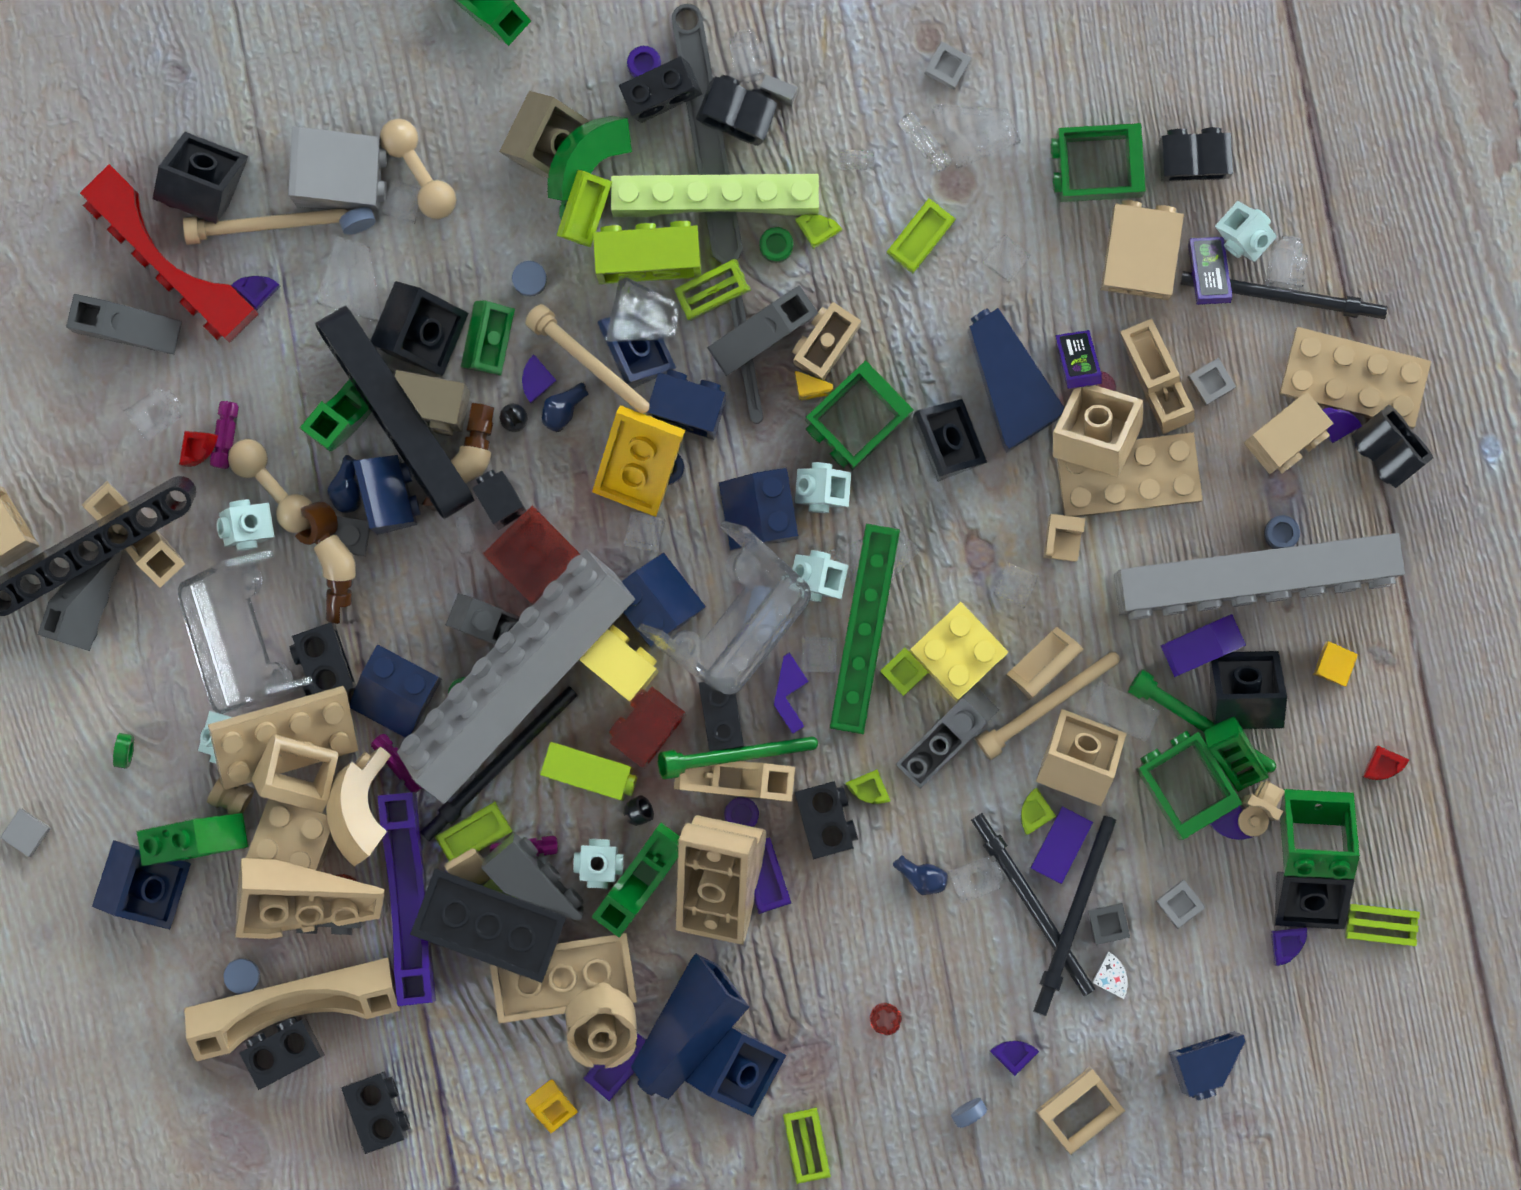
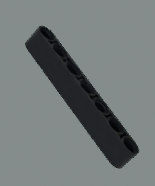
M344 305L316 322V328L439 515L445 520L474 502L473 495L349 308Z
M185 476L173 477L0 576V591L7 592L12 599L6 601L0 598V616H6L185 515L196 496L195 484ZM170 492H182L186 497V501L174 500ZM141 509H153L157 517L148 518L142 514ZM112 525L124 526L128 534L120 535L116 533ZM91 541L97 545L99 550H87L83 542ZM63 558L70 567L62 568L55 563L54 559ZM25 575H35L40 580V584L30 583Z

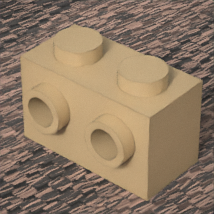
M834 302L831 303L828 309L822 307L819 310V314L815 316L811 323L815 328L807 338L803 335L792 350V353L796 355L793 364L810 376L823 381L861 327L860 319Z

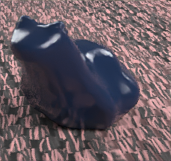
M581 382L568 391L552 395L545 400L542 409V423L545 427L554 432L563 430L573 418L574 407L589 395L585 384Z
M349 455L343 457L340 469L327 490L333 506L343 513L356 511L359 508L360 489L354 478L355 468L353 461H356V459Z
M903 855L893 862L894 868L909 880L919 894H937L946 889L948 875L941 868L932 864L916 865Z

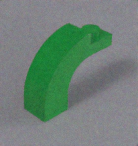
M453 0L482 27L508 46L531 22L530 18L514 0Z
M608 116L589 121L571 132L559 146L549 169L547 193L548 198L561 201V206L559 207L560 220H562L578 170L592 173L602 160L611 156L632 152L628 118Z

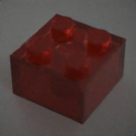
M533 505L482 553L532 605L543 595L547 585L552 581H556L563 574L569 562L575 556L580 555Z
M653 687L648 692L642 688L630 703V706L634 708L632 713L626 720L621 716L608 732L613 736L609 743L643 769H646L687 715L685 711Z

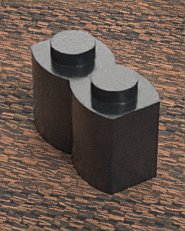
M715 76L709 82L696 120L711 128L726 132L741 141L759 146L766 138L778 103L773 101L771 95L763 90H746L740 86V82L731 76Z
M1222 128L1201 129V134H1188L1187 129H1171L1167 131V135H1163L1159 140L1161 181L1229 179L1233 175L1231 133H1222Z
M1391 405L1386 406L1352 434L1357 451L1362 456L1371 459L1377 467L1376 471L1380 479L1386 484H1391L1394 488H1397L1433 459V455L1428 447L1411 431L1404 418Z

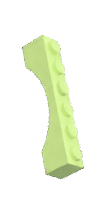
M819 174L611 176V211L613 217H650L674 213L713 211L754 212L783 216L819 215Z

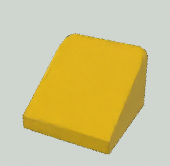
M795 371L799 400L825 397L833 391V384Z
M1327 641L1324 643L1313 675L1346 687L1358 654Z
M553 1079L546 1082L526 1099L531 1112L550 1134L578 1113L577 1109Z

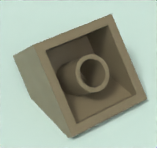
M529 91L499 152L522 167L548 179L549 169L559 146L571 132L589 122V120L555 97Z
M396 370L395 378L429 428L433 429L432 432L453 436V431H463L470 391L465 383Z

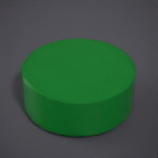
M772 227L761 235L759 249L766 260L780 263L787 260L792 254L793 238L786 229Z
M119 733L117 735L113 752L114 767L127 769L130 766L134 752V737L132 734Z

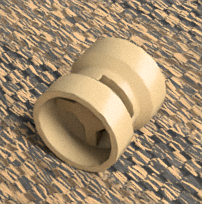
M219 777L209 794L207 803L216 808L223 807L227 809L228 815L244 813L253 797L255 789L244 784L224 790Z

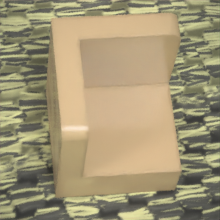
M1050 514L1047 523L1043 558L1076 562L1079 558L1081 534L1084 532L1085 518Z

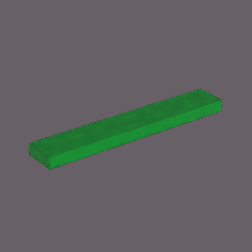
M869 523L865 525L830 729L864 734L900 529Z

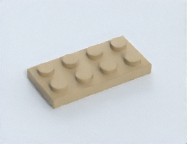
M1297 327L1292 340L1279 395L1298 399L1307 391L1318 405L1349 411L1352 414L1373 418L1386 406L1391 405L1404 418L1409 427L1413 429L1416 425L1431 361Z
M1194 432L1136 439L1119 477L1057 458L1064 516L1080 517L1203 501Z
M343 686L208 724L220 781L224 790L252 782L253 774L273 734L337 751L338 757L358 751L347 692ZM279 751L275 773L281 774L321 761Z
M623 933L620 938L616 935H608L557 943L542 983L490 964L498 1024L565 1014L567 1005L576 995L593 988L598 983H607L612 988L627 995L632 1003L637 1002L627 933Z

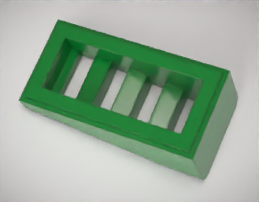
M1231 717L1205 730L1204 734L1208 749L1238 792L1269 778L1268 772L1235 717ZM1250 766L1254 767L1253 769H1250L1242 774L1237 775V772L1242 771Z

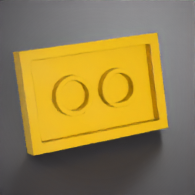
M620 405L612 424L592 493L656 517L660 510L685 430Z

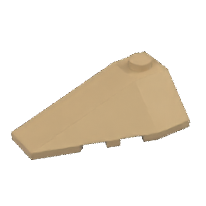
M241 858L237 888L235 938L273 939L283 937L282 931L302 928L303 933L315 931V925L330 922L337 926L379 919L384 889L276 859Z

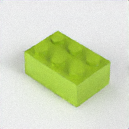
M690 221L670 222V227L656 228L655 223H641L635 225V230H621V226L609 225L601 227V232H593L595 271L599 285L690 279L702 275L698 225L691 226Z

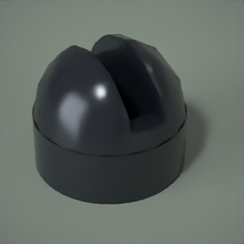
M508 404L500 412V422L510 432H518L527 424V413L519 404ZM509 409H512L520 420V423L517 425L513 424L512 419L506 413Z
M642 795L631 799L624 807V816L628 815L630 818L627 822L634 826L643 825L654 818L651 803Z

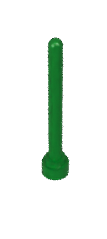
M1144 669L1138 672L1127 692L1140 699L1143 697L1146 700L1151 698L1202 732L1214 726L1211 720L1157 686L1158 682L1153 680L1154 676ZM1254 748L1268 773L1274 772L1276 770L1275 761Z
M811 736L683 755L675 750L663 751L658 754V770L663 780L673 779L685 773L686 769L815 750L818 747V740Z

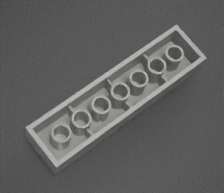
M1399 533L1125 568L1120 569L1114 574L1119 615L1128 614L1129 620H1139L1153 616V611L1162 610L1163 616L1182 614L1188 611V606L1197 605V611H1208L1222 607V602L1231 601L1232 607L1251 605L1257 602V597L1264 596L1266 597V602H1276L1291 598V593L1300 592L1301 598L1320 596L1323 593H1327L1326 588L1333 587L1335 593L1356 591L1364 583L1369 584V589L1389 587L1392 584H1396V578L1405 575L1400 536Z
M585 549L580 555L575 556L569 562L563 574L556 581H552L547 585L543 595L533 606L526 608L522 612L519 621L509 632L503 633L498 638L495 647L474 664L469 675L461 683L453 686L442 704L428 713L424 723L415 733L408 735L403 740L401 748L397 753L413 780L443 804L449 800L635 600L634 596L617 575L590 551Z

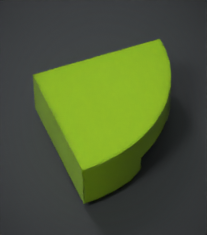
M805 214L795 219V222L813 249L843 230L836 221L822 215Z
M877 769L845 783L849 791L864 802L883 804L891 801Z
M1037 787L1028 794L1021 809V824L1026 836L1056 817Z

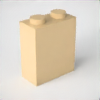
M1122 200L1121 204H1115L1111 215L1101 290L1169 300L1173 293L1184 214L1176 213L1175 207L1157 205L1155 209L1142 208L1141 202L1133 200Z

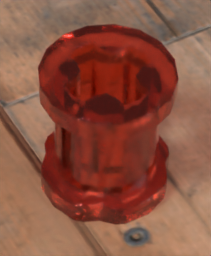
M883 1002L877 1004L872 1009L870 1023L877 1033L888 1036L899 1030L902 1017L900 1011L894 1005ZM881 1010H885L888 1014L894 1012L895 1017L891 1019L892 1026L890 1028H886L884 1024L877 1025L876 1021L880 1019L879 1012Z

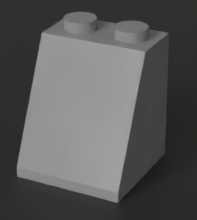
M292 126L288 196L296 207L347 210L368 207L372 211H379L380 202L386 201V181H381V170L388 166V154L381 147L380 137Z

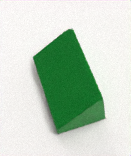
M486 300L474 302L461 368L498 376L502 375L515 308Z

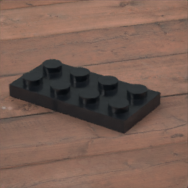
M435 868L410 935L542 983L566 916Z

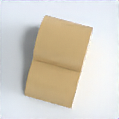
M699 815L694 817L692 824L686 823L684 825L678 847L676 931L741 945L744 944L752 914L754 893L764 857L765 829Z

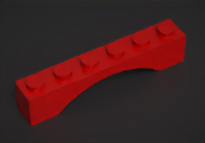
M110 164L80 192L87 200L83 206L97 220L103 216L111 224L107 230L117 241L122 244L127 240L135 248L131 255L144 268L151 264L159 272L155 279L168 292L175 288L183 296L179 303L192 316L199 312L207 320L203 327L217 341L223 336L230 343L259 315L231 285L212 283L195 278L176 268L165 259L154 245L146 229L141 213L139 193Z

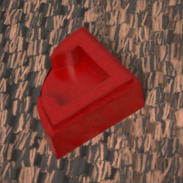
M184 431L179 465L193 467L204 462L212 453L218 435Z
M1377 745L1362 778L1369 780L1391 778L1405 768L1409 759Z

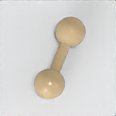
M404 119L388 121L380 131L381 147L390 156L403 157L421 186L417 202L422 213L432 219L447 217L452 213L456 205V194L453 188L444 181L433 180L415 152L418 144V133L414 125Z
M244 439L235 443L228 455L230 468L240 477H255L278 503L276 517L279 525L291 533H299L310 528L309 521L302 517L301 508L312 504V502L300 494L288 495L266 470L267 453L265 448L259 442L252 439Z

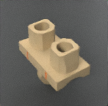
M1261 781L1254 794L1244 795L1241 800L1243 803L1241 806L1247 808L1243 809L1238 817L1240 830L1245 835L1251 837L1263 834L1268 828L1269 821H1278L1283 813L1282 810L1277 808V805L1285 791L1268 781Z

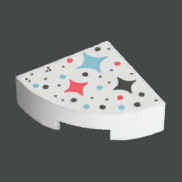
M1107 951L1092 983L1124 999L1128 986L1126 971L1117 957Z

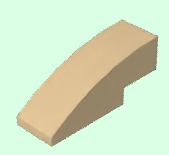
M1153 319L1120 331L1137 378L1162 433L1165 434L1194 422V408L1180 382V374Z

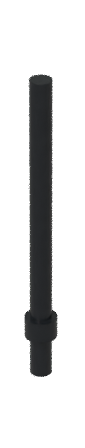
M1182 272L1180 285L1194 287L1192 272ZM1230 279L1233 294L1343 312V316L1357 318L1358 315L1385 319L1387 314V306L1361 302L1359 297L1346 296L1344 299Z
M568 686L451 802L447 801L438 809L439 814L420 833L430 842L448 823L452 825L461 816L460 811L528 746L578 694Z
M980 813L972 818L971 821L985 842L983 847L990 857H995L1055 951L1061 934L1005 849L1008 845L1001 834L996 835L984 814ZM1070 950L1064 966L1082 995L1086 996L1093 992L1095 987Z
M1104 815L1050 966L1048 971H1044L1039 984L1042 988L1033 1012L1039 1015L1047 1016L1054 993L1060 990L1064 979L1061 977L1064 965L1117 821L1112 817Z

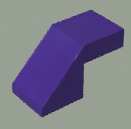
M1230 614L1161 645V648L1174 677H1177L1244 647L1246 643L1233 615Z
M789 652L783 657L774 707L793 735L804 728V725L786 697L808 684L809 681Z

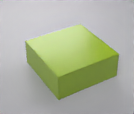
M905 647L879 671L902 696L907 694L929 673Z

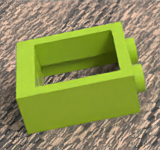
M551 741L540 773L541 776L624 801L625 795L632 796L638 776L632 775L634 768Z

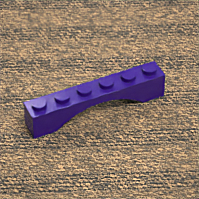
M415 792L379 795L377 798L380 826L387 831L382 841L391 903L397 1006L433 1003L436 1001L431 942L410 935L426 893L417 794Z

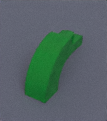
M349 379L327 403L322 401L301 425L300 430L326 450L333 451L342 445L372 412Z
M660 823L627 870L592 915V918L620 938L678 860L680 836L663 823Z

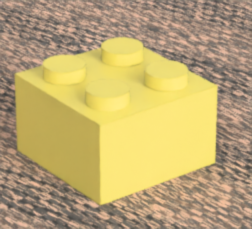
M962 602L954 607L909 650L956 702L1009 653Z
M612 625L587 650L579 661L633 704L659 673L654 667L657 661L641 647L634 651L627 645L630 641L629 637L615 625Z

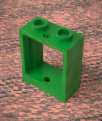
M1141 123L1058 128L1056 138H1051V158L1058 159V172H1053L1054 193H1060V202L1142 198L1145 194ZM1125 139L1128 186L1070 189L1067 142Z
M865 360L806 416L805 421L809 426L805 430L817 443L820 444L824 440L833 449L829 455L840 467L844 469L848 465L854 470L913 414L914 409ZM859 381H862L895 417L853 456L819 420Z
M1187 730L1171 739L1172 747L1160 753L1157 748L1141 757L1140 760L1143 765L1136 768L1179 840L1186 839L1243 804L1200 733L1196 732L1190 735ZM1193 746L1222 793L1223 798L1185 821L1180 822L1150 771Z
M1284 789L1285 792L1280 806V810L1283 811L1280 816L1284 875L1355 879L1360 852L1354 793ZM1293 823L1341 826L1343 851L1295 849Z
M243 813L192 819L136 831L142 866L193 859L249 847Z

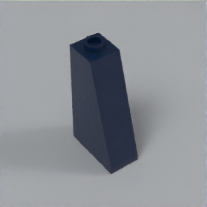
M986 308L970 319L973 324L969 326L968 334L1002 446L1006 453H1008L1060 419L1064 406L1000 309L997 308L990 312Z
M697 953L691 958L631 1068L639 1078L637 1084L648 1095L653 1096L657 1094L669 1100L748 1010L749 1005L718 964Z

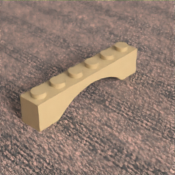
M389 958L184 1008L186 1039L195 1061L231 1053L243 1041L258 1031L293 1016L315 1012H338L369 1019L401 1011L400 1006H397L395 977Z

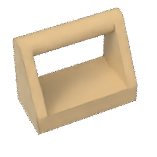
M1055 627L1006 676L1030 700L1084 649L1077 641L1058 627Z
M273 734L251 780L260 797L323 813L329 799L338 752ZM279 751L323 762L314 782L275 773Z
M1091 1067L1087 1068L1035 1110L1070 1155L1125 1112ZM1095 1085L1111 1105L1067 1139L1052 1119Z

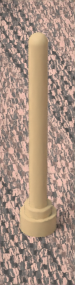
M333 209L218 221L216 224L205 222L204 219L199 220L197 216L183 218L184 237L186 245L201 244V240H207V236L340 223V218L349 211L347 209Z
M540 304L529 312L525 323L537 335L542 334L543 336L549 335L639 413H646L649 410L650 405L647 400L557 325L555 314L544 304Z
M1116 652L1108 653L999 730L993 729L990 732L985 730L975 737V740L990 761L1002 753L1001 749L1006 746L1005 742L1117 665L1120 661L1119 655Z

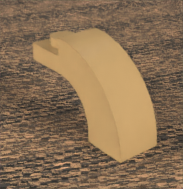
M106 481L82 506L98 521L129 502ZM112 525L116 533L120 535L128 534L124 526ZM158 531L125 548L136 565L160 588L185 565L183 559Z
M381 746L370 755L364 752L355 763H349L337 773L332 781L329 799L326 804L327 821L333 840L343 856L354 867L370 856L387 832L374 819L368 805L370 784L391 756Z
M738 761L686 769L685 773L675 778L674 789L792 802L795 767Z

